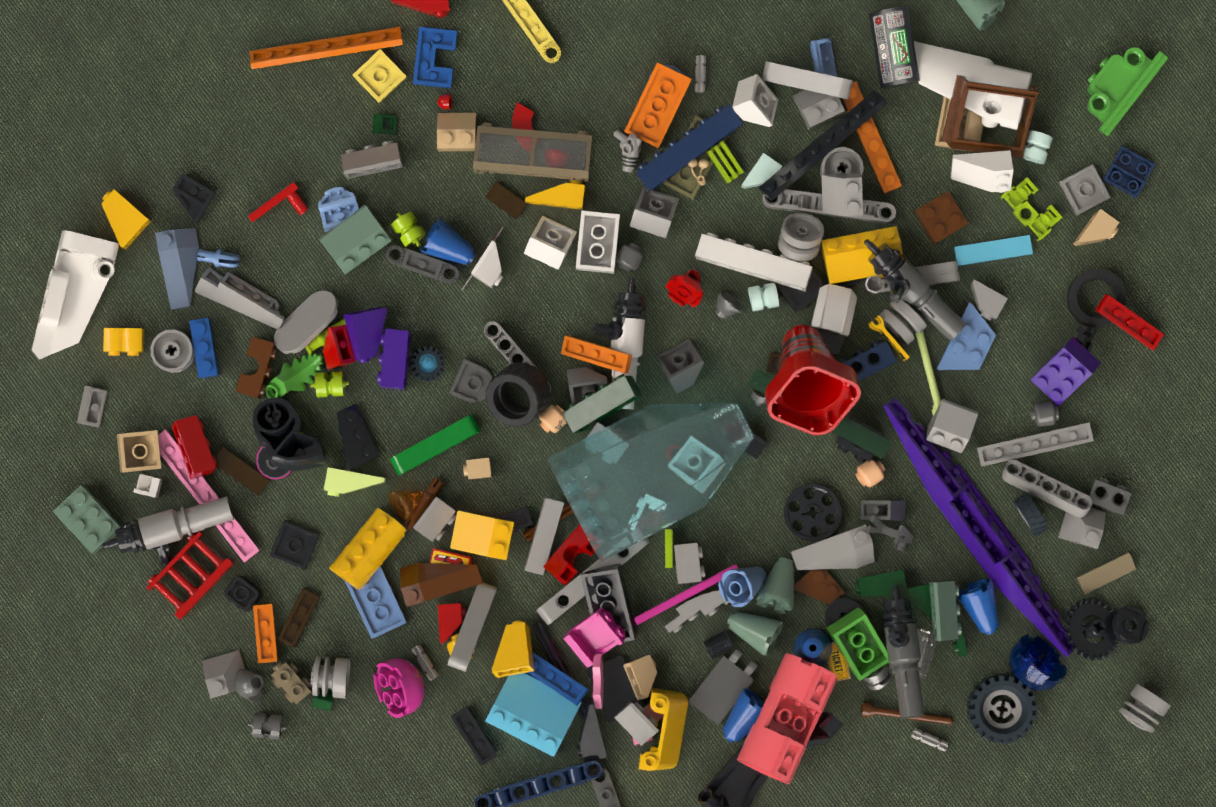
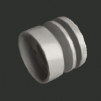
M316 656L311 673L313 696H318L320 688H322V697H326L330 688L332 689L333 698L346 699L350 675V658L337 657L334 666H331L330 657H326L325 664L322 665V656Z
M1136 684L1130 693L1132 698L1136 700L1135 703L1125 701L1124 704L1131 709L1127 711L1121 707L1119 712L1127 721L1139 729L1153 734L1155 729L1149 725L1150 721L1159 725L1160 723L1154 718V715L1158 714L1164 717L1171 706L1149 690Z

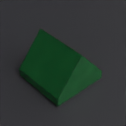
M320 689L319 695L313 697L312 707L331 711L334 701L332 691H328L326 697H322V689Z

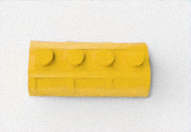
M376 508L333 564L330 565L329 569L357 590L362 589L405 536L406 529L390 515Z

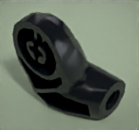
M270 398L257 405L253 413L254 432L259 444L267 451L273 466L287 471H300L327 465L320 437L304 431L303 420L288 401L282 398Z

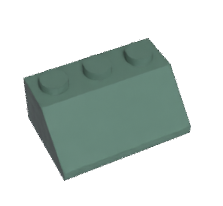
M366 205L318 238L344 274H347L391 242V239Z
M955 581L929 582L933 640L959 639L961 623H957V616L960 615V605L956 604V596H959L958 584L955 585Z

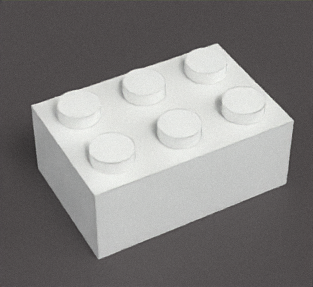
M581 211L576 270L614 274L620 214Z

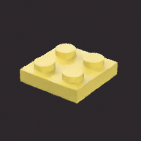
M381 49L353 74V77L378 103L385 99L407 78Z

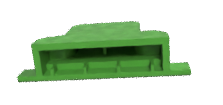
M1133 47L1128 49L1123 57L1113 55L1110 58H1104L1099 65L1101 67L1098 73L1094 72L1087 80L1090 82L1087 90L1091 95L1087 108L1091 114L1103 122L1098 130L1108 137L1167 61L1168 57L1159 51L1151 60L1145 56L1141 49Z

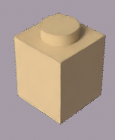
M490 458L466 460V465H463L464 476H468L469 480L492 477Z

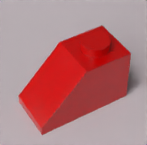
M346 325L328 328L323 348L328 370L344 367L356 362Z
M462 603L438 605L440 643H445L463 623L466 609L462 607Z

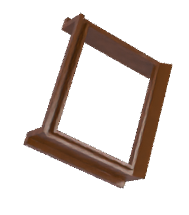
M957 75L941 141L946 142L951 149L981 153L1010 150L1011 157L1023 158V150L1036 98L1039 95L1038 87L1030 85L1029 90L970 82L965 76ZM969 90L1026 98L1015 146L957 138Z

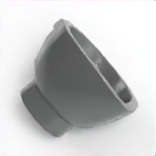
M723 290L719 292L716 301L717 308L715 309V313L719 317L727 320L729 316L743 312V305L736 297Z
M240 669L235 680L237 692L241 697L247 698L251 702L258 701L262 695L263 678L253 671Z

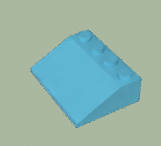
M527 673L508 676L485 721L554 757L582 702L576 706L538 679Z

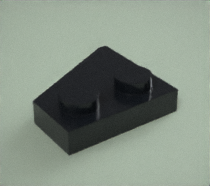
M183 173L172 189L195 224L199 223L216 194Z

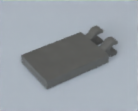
M735 649L728 659L725 656L720 659L688 700L689 703L717 725L720 724L734 706L743 688H748L754 679L750 675L758 666L751 660L744 671L737 667L735 663L742 655L738 649Z

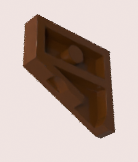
M825 569L810 570L794 584V590L827 604H831L844 593Z

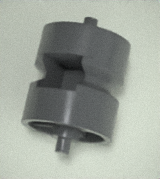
M255 712L254 720L248 722V726L253 728L252 737L256 738L268 736L269 739L280 740L282 731L287 730V726L283 724V715L279 714L267 716L266 713Z

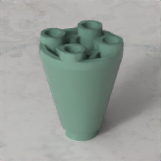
M787 558L778 559L757 595L756 605L764 608L772 607L775 612L785 614L786 610L791 611L794 608V562Z

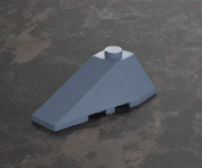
M196 228L157 232L155 235L171 310L190 307L199 251Z

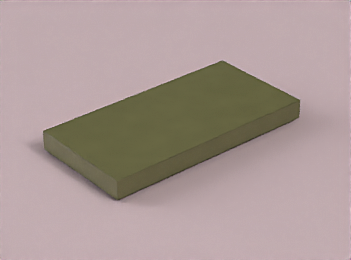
M696 115L688 130L692 127L694 130L700 126L699 122L703 118ZM707 152L696 159L698 163L701 159H706L709 162V166L704 168L701 176H704V178H706L713 165V161ZM699 164L693 167V171L698 177L701 170ZM688 165L663 183V185L691 200H694L701 187L697 178L694 177L691 167Z

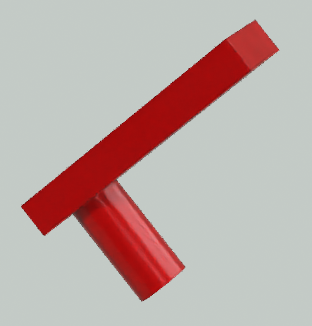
M293 182L248 215V217L254 222L286 197L299 215H302L309 208L296 192L298 187Z

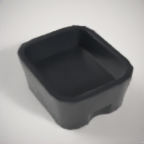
M237 575L225 589L224 596L241 611L250 612L262 597V591L245 576Z

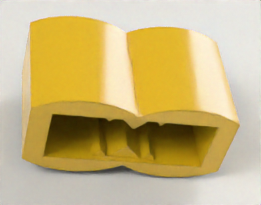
M104 328L103 351L108 352V356H120V352H128L127 356H139V352H144V329Z

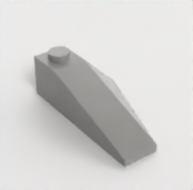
M862 525L792 551L791 555L797 570L857 569L875 562L873 542L870 534L866 532L867 526Z

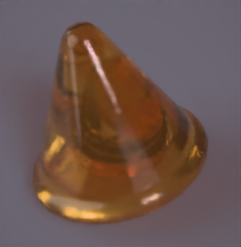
M419 490L391 491L388 495L389 503L393 511L401 519L407 520L410 518L415 505L421 497V492Z

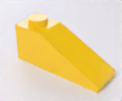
M570 180V183H564L526 197L525 203L582 210L585 185H581V181Z

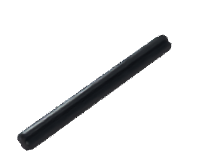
M542 622L535 623L532 628L551 664L572 678ZM582 699L577 712L583 721L587 705Z

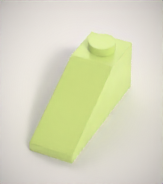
M328 467L324 490L328 491L327 495L339 497V493L346 494L385 483L386 478Z

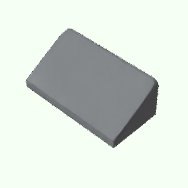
M90 386L84 387L77 423L100 427L107 390Z

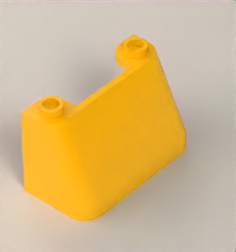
M651 688L650 706L654 712L664 714L659 746H651L649 751L640 754L639 769L647 771L672 769L679 760L688 699L681 692Z

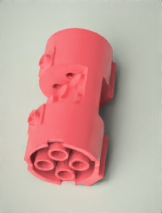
M785 653L769 688V695L756 723L752 725L737 760L766 776L790 784L817 721L837 682L836 674L814 663L802 660L800 657Z

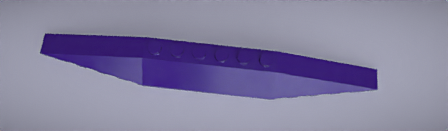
M895 397L883 407L932 500L995 586L1065 657L1069 656L1074 650H1072L1073 644L1067 643L1070 638L1065 637V633L1068 631L1064 629V626L1058 618L1061 616L1057 609L1053 610L1049 603L1050 596L1048 593L1044 594L1039 585L1041 583L1038 575L1034 576L1030 568L1032 564L962 467L959 464L955 465L950 460L951 456L946 450L942 452L935 443L926 440L927 435L923 431L925 428L919 422L916 424L910 418L912 414Z

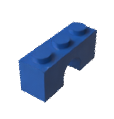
M203 318L189 321L198 378L204 379L220 376L218 359L213 345L214 335L211 319Z

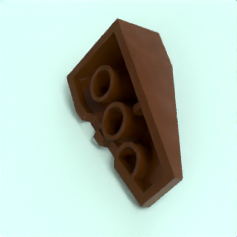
M416 563L400 568L401 591L406 607L483 583L478 564Z

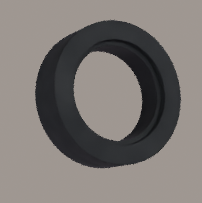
M1091 269L1083 272L1072 281L1067 292V305L1072 316L1081 324L1085 322L1094 327H1102L1112 322L1104 316L1095 317L1083 311L1078 300L1081 287L1087 281L1102 280L1112 288L1115 300L1126 306L1127 301L1126 289L1122 281L1114 273L1104 269Z

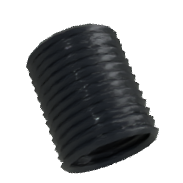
M725 630L703 641L712 659L724 652L726 653V651L728 652L732 648L734 649Z

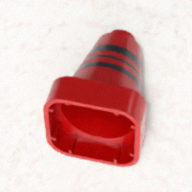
M797 325L789 330L783 338L778 374L765 390L768 413L774 420L808 434H827L836 428L860 398L861 391L857 373L852 367L835 360L817 329L807 325Z

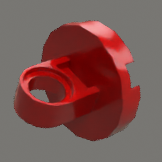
M691 269L684 275L672 276L666 285V289L668 288L669 290L668 296L681 306H685V304L691 305V307L699 305L703 298V290L699 285L701 282L700 274L696 270Z

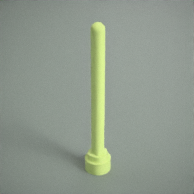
M922 331L921 333H916L934 402L932 409L934 416L941 403Z

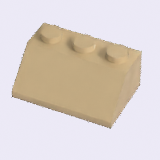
M944 97L935 146L951 149L946 142L941 141L951 101ZM964 107L957 138L981 141L983 130L982 116Z

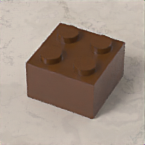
M949 191L914 212L933 245L968 224Z

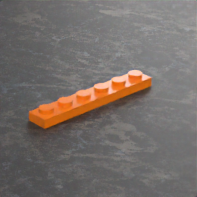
M857 82L852 83L849 100L842 98L847 112L864 99ZM871 117L856 132L882 192L886 194L900 188L902 185Z

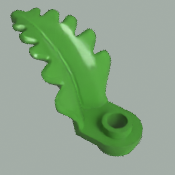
M314 353V356L312 354L308 355V359L306 355H303L301 362L298 358H294L292 366L289 363H284L280 375L268 383L265 389L266 395L269 398H282L290 390L304 391L306 389L304 382L312 384L314 381L311 375L315 376V373H318L316 370H322L320 365H323V356Z

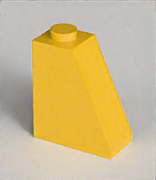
M114 189L112 192L108 191L102 198L104 201L101 204L119 245L126 250L151 221Z
M514 621L505 627L492 667V673L497 678L534 671L530 627L523 621Z

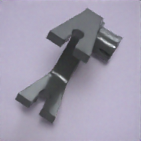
M872 515L870 521L875 525L874 527L868 526L866 532L882 533L895 538L893 548L905 552L907 543L911 544L914 536L904 526L900 525L897 531L885 526L876 516Z

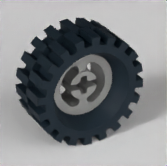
M993 675L990 678L981 680V683L976 684L974 691L969 694L970 700L969 703L967 702V716L971 721V726L985 739L995 743L1008 744V742L1018 741L1020 737L1024 738L1027 735L1026 732L1033 728L1032 723L1037 718L1035 712L1038 710L1034 701L1036 698L1031 693V689L1021 680L1007 675ZM998 695H1007L1014 703V706L1011 708L1008 702L1003 701V707L1006 710L1001 712V717L1005 718L1012 714V717L1004 723L993 721L989 715L990 710H992L995 716L999 717L1000 715L997 706L1000 707L1002 701L996 700L991 704V700Z

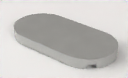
M318 291L310 295L276 330L274 335L276 347L285 354L297 353L304 349L336 317L338 312V300L328 291Z

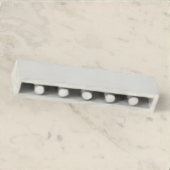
M712 233L701 235L695 254L696 259L806 292L812 273V266H809L810 263L806 261L795 262L785 255L775 256L772 251L766 249L758 251L749 244L738 245L735 240L725 238V240L718 239V236Z

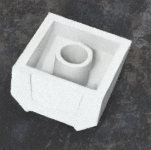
M832 284L821 287L811 327L848 336L857 296L852 289Z

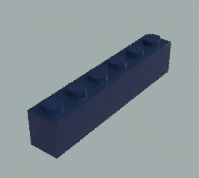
M730 105L719 107L714 111L715 115L709 118L707 116L701 120L698 128L694 130L692 127L683 134L685 136L680 141L678 139L674 140L668 145V150L665 152L659 151L653 156V161L650 163L644 162L637 168L639 171L636 172V175L649 193L685 168L689 162L700 157L742 126V121Z

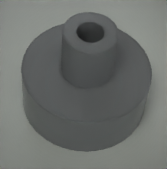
M761 386L754 387L751 398L758 407L766 404V388Z

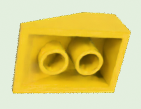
M457 511L450 548L507 560L514 521Z

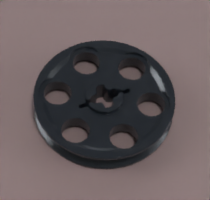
M806 484L798 487L788 496L784 505V520L788 529L796 537L805 541H820L829 537L835 532L841 520L842 511L837 496L830 489L819 484ZM811 488L814 491L812 499L804 497L803 492L805 489ZM824 495L832 497L831 505L825 506L822 503ZM791 501H797L800 504L797 512H792L789 509ZM810 507L817 511L824 510L815 514V518H812L811 515H801L810 511ZM830 513L836 517V522L832 525L827 524L825 521L826 515ZM797 519L803 522V528L800 531H796L792 526L793 522ZM818 526L821 528V535L819 537L811 535L812 527Z

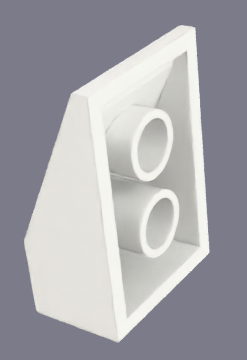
M1010 150L953 155L951 166L952 180L990 192L1002 193L1011 190L1013 164Z

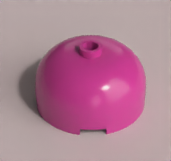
M393 658L377 665V673H374L373 677L374 686L380 702L384 700L389 708L388 713L395 718H401L416 711L424 698V683L417 668L409 661L401 658ZM388 686H391V687H392V689H389V690L384 691V692L382 693V687H384V688H386V687H388Z

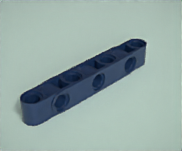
M598 761L570 766L479 795L474 801V806L480 807L479 801L482 798H486L489 803L488 807H508L599 778L603 774L604 768ZM593 764L599 767L597 775H592L589 771L590 766ZM556 775L562 778V784L558 787L552 781ZM520 786L525 789V795L522 798L516 795V789Z

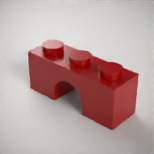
M580 523L543 567L566 586L578 572L573 567L575 557L581 553H586L591 557L603 542Z

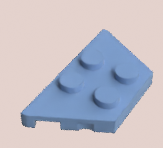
M968 303L961 317L966 323L965 327L955 338L950 340L937 370L980 369L996 335L971 303Z

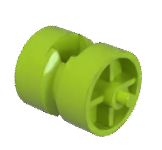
M412 211L401 215L399 212L396 214L398 216L397 220L391 224L392 228L396 233L402 234L400 239L405 247L415 243L419 246V241L426 235V232L422 226H416L417 220Z
M343 371L332 372L330 375L326 372L315 373V382L310 384V386L316 389L317 398L328 397L329 394L335 397L344 396V387L349 385V381L345 382Z

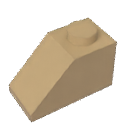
M650 654L623 665L637 700H642L649 696L657 674L656 663Z

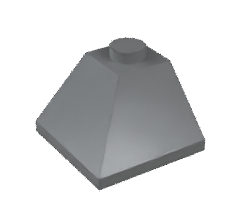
M1078 504L1080 507L1086 508L1084 505ZM1090 508L1088 514L1083 518L1065 512L1058 538L1098 549L1104 531L1106 512Z
M240 650L202 661L210 699L237 691L235 687L237 673L240 669H245Z

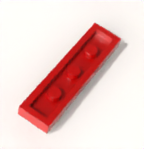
M1107 294L1103 296L1095 311L1151 350H1155L1164 335Z

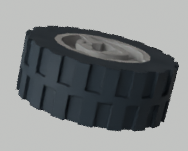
M1027 493L1013 500L1018 513L1035 537L1049 529L1039 509Z

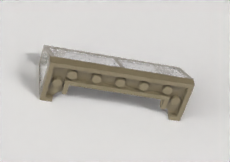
M482 123V126H477L473 161L474 174H484L489 171V174L501 173L569 180L575 178V180H579L582 183H588L592 135H589V132L577 131V134L500 128L493 127L494 124Z

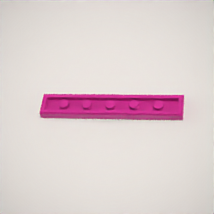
M737 565L719 572L640 614L634 620L639 625L718 583L723 573L730 569H737Z

